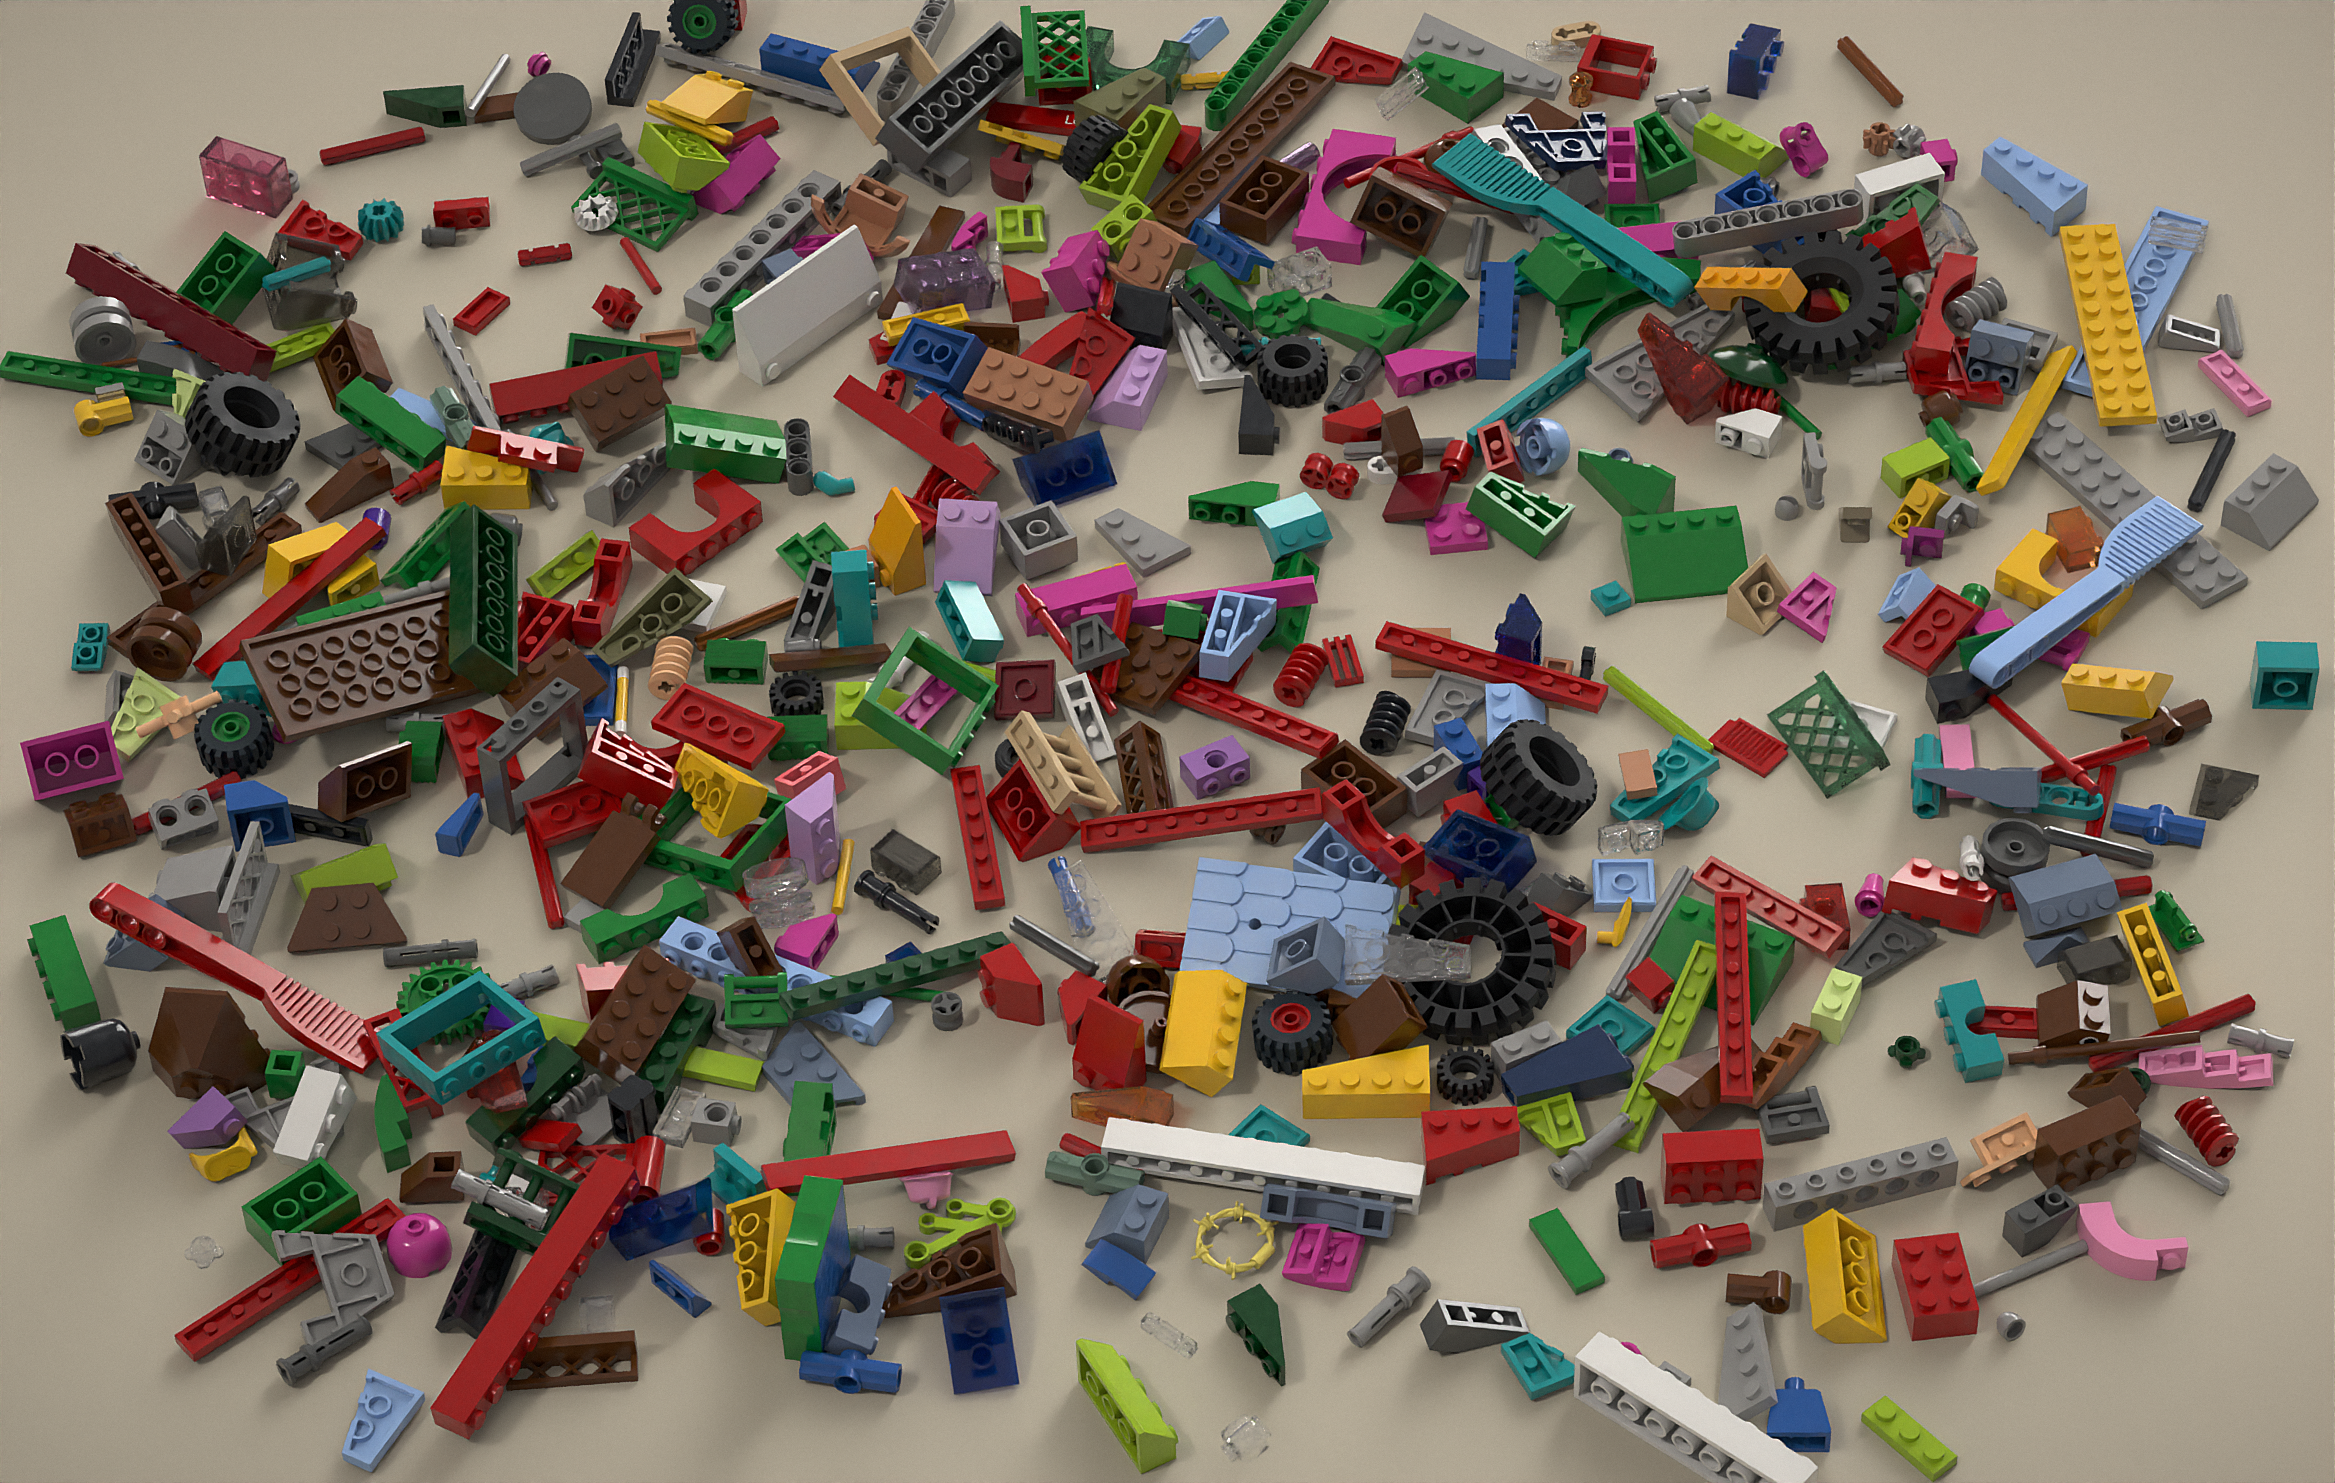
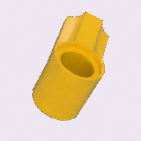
M128 396L101 403L85 399L79 401L74 407V415L79 431L82 435L88 437L100 434L106 426L134 419Z

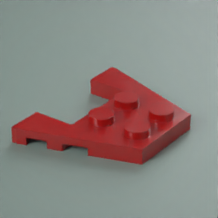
M1960 336L1955 337L1953 358L1948 375L1915 370V358L1910 357L1911 349L1903 351L1902 361L1906 364V373L1913 394L1931 396L1944 390L1949 394L1954 393L1958 400L2003 405L2004 398L1999 380L1969 382L1960 356H1967L1970 337L1962 340Z

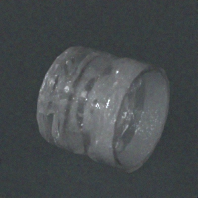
M774 859L754 865L743 872L742 879L746 895L754 898L749 904V910L753 913L751 917L755 916L761 929L791 926L803 922L815 914V904L811 901L813 897L810 889L803 888L809 882L806 864L803 859Z

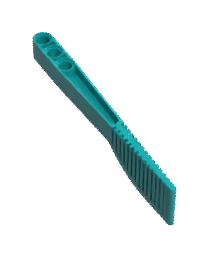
M1471 133L1432 163V167L1480 201L1513 213L1540 216L1560 232L1569 233L1599 260L1668 308L1675 307L1694 289L1692 281L1685 273L1554 187L1550 188V184H1545L1544 180L1541 179L1539 181V177H1534L1533 173H1528L1527 169H1522V166L1516 165V162H1512L1510 158H1506L1504 154H1500L1499 151L1494 150L1493 147H1490Z

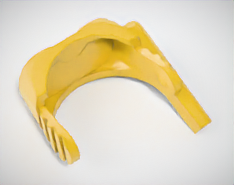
M243 1126L236 1134L237 1142L229 1148L211 1155L199 1156L193 1152L188 1155L193 1167L209 1181L216 1182L247 1169L251 1163V1157L256 1156L258 1150Z

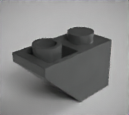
M1593 164L1580 168L1559 179L1556 188L1587 209L1599 204L1598 198L1607 194Z
M1555 872L1554 875L1541 873L1529 892L1527 899L1529 905L1534 901L1569 917L1590 901L1593 894L1584 888L1586 884L1575 876L1570 875L1567 878L1558 872Z
M2057 1184L2006 1211L2002 1236L2021 1257H2024L2047 1245L2075 1213L2077 1205Z

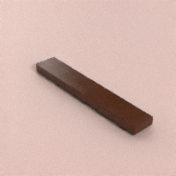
M939 205L877 310L878 319H891L898 302L911 305L916 304L965 219V211Z

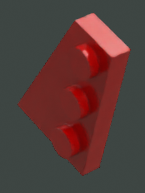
M1330 36L1312 64L1311 69L1335 76V82L1391 85L1402 69L1403 61L1401 58Z
M1089 307L1069 375L1088 381L1094 397L1132 346L1135 337L1102 315H1098L1096 311Z

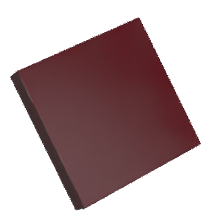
M1450 471L1398 477L1382 514L1385 522L1437 517L1453 478Z
M1054 659L996 662L995 683L999 685L995 691L994 718L996 721L1014 720L1021 710L1029 712L1034 719L1054 718L1056 662Z

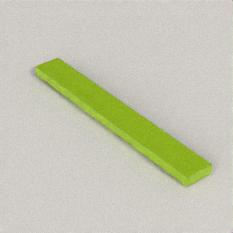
M1700 940L1695 941L1619 1114L1625 1112L1629 1115L1630 1119L1626 1122L1629 1123L1633 1120L1635 1128L1615 1142L1613 1146L1639 1153L1659 1107V1103L1642 1083L1665 1064L1681 1058L1716 978L1715 945Z
M531 1011L539 1018L547 1041L542 1046H545L556 1036L573 1050L590 1025L585 1022ZM659 1038L640 1067L644 1068V1066L646 1065L649 1057L651 1056L653 1050L655 1049L657 1043L660 1040ZM695 1047L687 1060L682 1076L755 1092L763 1072L762 1066L764 1061Z

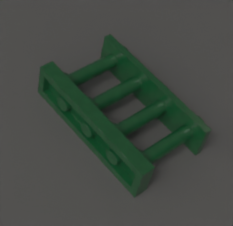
M499 1147L492 1165L499 1167L500 1170L493 1185L504 1190L511 1175L514 1174L529 1182L522 1196L523 1199L534 1203L541 1188L559 1197L543 1229L539 1231L527 1227L521 1219L514 1216L506 1217L496 1212L493 1206L486 1203L481 1205L474 1201L471 1202L466 1212L463 1224L533 1256L580 1185L524 1159L515 1150H505Z

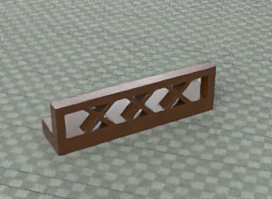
M1138 721L1114 739L1127 814L1138 813L1143 803L1146 806V811L1144 812L1174 808L1160 733L1145 723ZM1133 739L1134 741L1127 752L1125 744ZM1137 759L1136 767L1133 773H1130V768L1134 760ZM1141 781L1137 795H1134V790L1138 782Z
M635 1330L538 1337L535 1348L531 1352H527L521 1361L520 1369L528 1368L533 1373L527 1379L513 1380V1378H510L506 1383V1390L514 1391L638 1381V1347ZM620 1361H631V1371L616 1372L611 1367ZM584 1364H594L599 1367L592 1374H583L578 1371ZM553 1366H561L566 1370L557 1377H550L545 1373Z

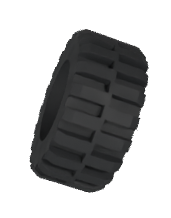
M223 372L208 378L200 386L185 417V429L188 439L192 445L195 444L196 451L207 458L206 461L212 465L220 466V469L225 472L231 471L241 477L249 475L250 478H257L261 475L266 476L278 471L290 454L301 427L297 410H294L293 403L290 399L287 400L285 398V394L280 389L276 390L266 380L263 382L254 375L245 376L242 372H234L233 374Z
M1523 719L1510 723L1482 753L1480 770L1482 781L1486 782V790L1489 794L1493 795L1495 798L1494 802L1506 811L1505 814L1511 819H1516L1522 827L1530 828L1534 833H1544L1545 836L1566 833L1593 806L1597 797L1598 785L1597 780L1594 779L1595 773L1592 767L1588 766V760L1585 756L1581 755L1577 747L1572 742L1570 743L1566 740L1562 733L1552 730V727L1547 724H1540L1537 720Z

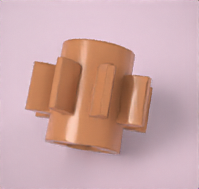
M1883 122L1873 123L1870 126V130H1863V148L1868 149L1874 156L1886 155L1889 148L1894 149L1893 143L1896 138L1892 134L1895 132V129L1890 130V126Z

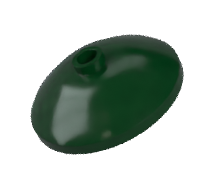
M1748 343L1747 346L1729 345L1710 351L1706 358L1707 363L1714 369L1751 385L1770 389H1784L1789 382V378L1780 364L1773 357L1764 353L1763 347L1754 343Z

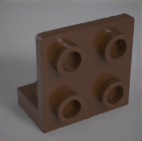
M115 792L100 795L97 801L89 803L85 800L71 803L68 809L63 810L70 827L78 858L137 841L129 808L122 794L116 795Z

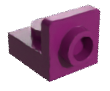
M1909 526L1908 538L1902 537L1900 555H1906L1905 566L1911 567L1912 555L1942 559L1945 530Z

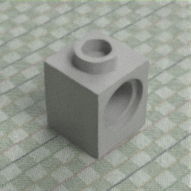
M699 1097L691 1119L693 1142L719 1145L723 1142L728 1147H731L734 1135H739L742 1123L741 1116H737L736 1102Z

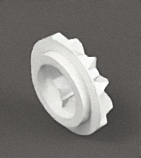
M600 193L597 197L593 198L589 195L588 200H579V207L574 208V218L580 228L587 231H598L607 228L615 221L618 209L610 196L603 197ZM593 208H597L599 212L598 217H596V215L593 214Z

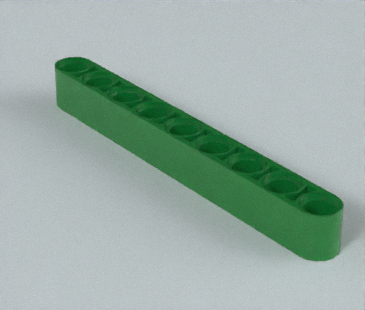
M1287 0L1206 98L1204 102L1205 126L1209 130L1221 131L1243 109L1326 7L1329 0Z

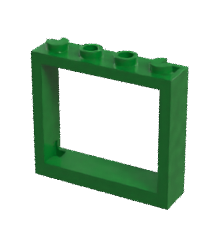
M908 627L852 716L943 775L949 766L952 768L956 767L964 754L959 751L960 748L966 750L975 735L971 733V730L973 729L977 732L986 718L982 715V712L984 711L988 714L996 702L991 697L999 685L922 634ZM904 656L976 703L948 749L876 702Z
M681 787L659 812L666 816L668 821L656 832L661 839L643 864L679 875L691 873L696 880L737 892L788 834L785 804L792 799L768 792L766 804L758 816L768 820L732 860L669 842L696 812L691 805L694 801L691 794L685 792L683 787Z

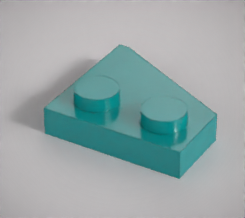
M1528 1333L1501 1344V1354L1531 1400L1574 1383L1575 1364L1565 1359L1562 1351L1546 1345L1537 1336Z

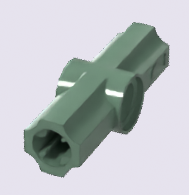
M445 385L435 388L434 393L430 395V402L445 426L446 436L453 440L457 448L467 450L469 436L474 426L469 418L467 407L459 401L452 388H447Z
M1052 1151L1047 1158L1045 1178L1079 1185L1086 1194L1098 1196L1105 1192L1118 1193L1138 1184L1143 1186L1145 1171L1111 1164L1104 1155L1099 1153L1080 1157Z

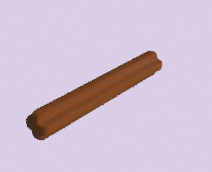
M1845 36L1837 41V48L1891 106L1896 107L1898 104L1901 105L1903 103L1904 95L1850 37Z
M794 595L698 634L694 638L695 645L699 651H704L707 648V640H718L719 638L731 640L792 615L799 597Z

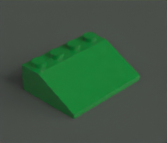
M665 404L667 467L703 473L716 469L724 476L779 484L787 458L786 441L776 420Z
M1737 505L1621 517L1620 542L1635 603L1728 594V587L1748 569L1743 529Z
M1681 895L1668 915L1650 955V958L1674 980L1675 986L1695 941L1700 940L1715 945L1714 907L1685 895ZM1747 920L1750 1022L1754 1026L1793 964L1795 938ZM1716 978L1703 1005L1717 1011Z

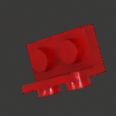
M489 197L434 201L433 216L435 227H455V230L490 227Z

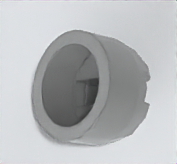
M1784 495L1778 499L1775 505V514L1779 519L1790 521L1798 516L1799 505L1794 497Z
M2010 1311L2003 1312L1997 1318V1330L2007 1341L2017 1339L2025 1330V1321L2016 1313Z

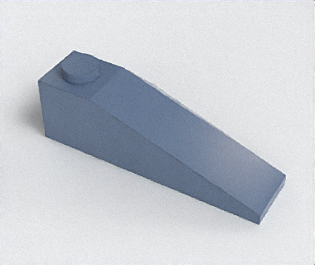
M1983 767L1966 768V770H1960V768L1914 769V776L2004 807H2013V813H2032V808H2037L2040 803L2042 767H2001L1996 770Z

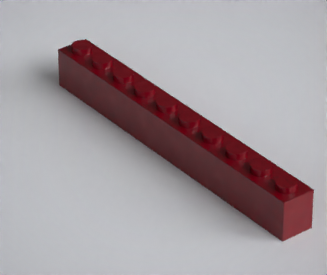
M75 243L65 273L75 279V284L91 288L93 290L92 293L98 297H113L123 302L129 309L131 317L147 321L146 325L148 327L162 330L165 332L164 336L166 338L182 342L183 348L201 353V358L206 361L218 363L220 365L219 369L232 374L234 372H242L245 376L251 374L258 377V380L267 381L277 353L276 350L98 246Z

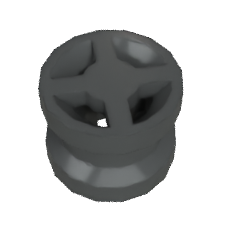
M953 992L937 994L931 1002L934 1026L945 1032L958 1029L963 1023L962 1000L960 996Z

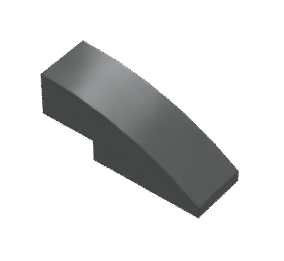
M149 340L145 342L137 357L139 372L173 377V370L177 369L207 381L208 378L225 372L219 369L217 365L195 354Z

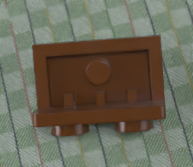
M964 322L963 332L976 335L987 348L990 347L1016 357L1019 356L1021 343L1018 324Z

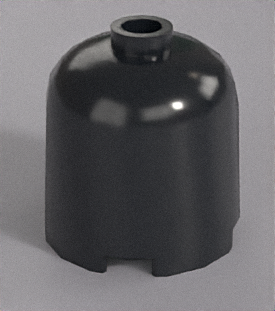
M115 1018L104 1019L63 1031L64 1034L60 1035L64 1060L71 1059L75 1072L69 1074L79 1090L91 1088L131 1072L136 1064L137 1049L141 1048L137 1033L135 1031L131 1032L125 1023Z

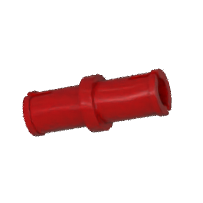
M435 460L418 473H411L409 479L390 490L391 496L396 495L392 499L400 506L417 493L423 494L427 491L429 485L442 477L441 469H443V465L438 460Z

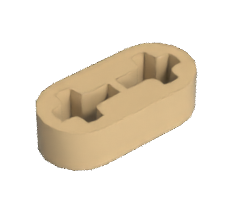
M1583 21L1555 27L1551 32V45L1558 51L1585 48L1592 34L1601 36V27L1594 21Z

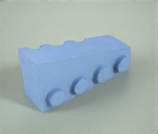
M2001 136L1983 150L1981 175L2002 194L2011 196L2014 205L2018 208L2023 207L2029 212L2031 220L2036 224L2041 223L2046 227L2045 232L2049 236H2054L2059 231L2060 226H2066L2085 210L2088 184Z

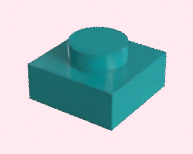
M1616 580L1591 590L1590 599L1605 617L1631 607V598Z

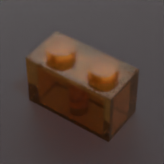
M2081 506L2048 513L2045 534L2058 540L2056 554L2066 572L2072 573L2097 567L2104 541L2101 536H2097L2091 518L2089 516L2086 517Z

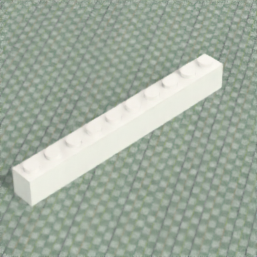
M1108 1118L1101 1146V1155H1104L1109 1163L1141 1169L1145 1171V1174L1262 1192L1264 1191V1186L1269 1183L1394 1202L1397 1203L1396 1212L1417 1216L1424 1188V1165L1385 1160L1379 1157L1372 1158L1353 1155L1347 1152L1340 1153L1320 1150L1313 1147H1300L1286 1143L1261 1141L1254 1138L1235 1137L1222 1133L1196 1131L1190 1128L1163 1126L1157 1123L1137 1122L1124 1118Z

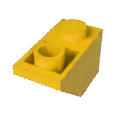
M1917 478L1887 527L1904 538H1908L1909 526L1932 528L1935 526L1936 514L1952 496L1935 484Z

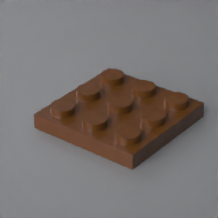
M1132 621L1128 625L1125 646L1129 650L1130 655L1122 658L1116 691L1113 694H1107L1115 702L1155 716L1198 663L1201 645L1176 636L1162 634L1163 632ZM1104 664L1093 668L1091 671L1099 683H1101Z

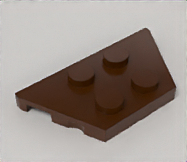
M374 883L312 888L287 950L289 953L406 943L408 940Z

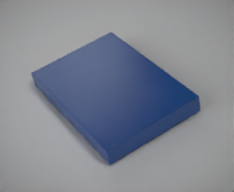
M584 655L608 685L606 690L583 707L585 725L597 726L601 718L609 722L608 726H613L617 669L619 664L611 668L597 655Z

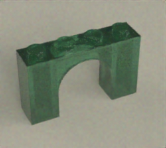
M1092 26L1087 27V53L1091 59L1092 91H1096L1141 69H1124L1111 64L1109 61L1114 53V30ZM1164 39L1156 58L1150 64L1144 66V68L1165 77V104H1173L1181 86L1180 77L1182 74L1187 73L1191 65L1190 44Z

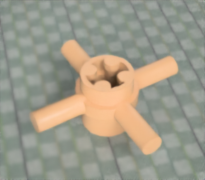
M218 691L191 703L187 695L160 706L159 708L163 715L136 727L137 734L140 738H143L168 726L175 740L194 731L195 724L199 723L195 715L196 713L222 702V698Z

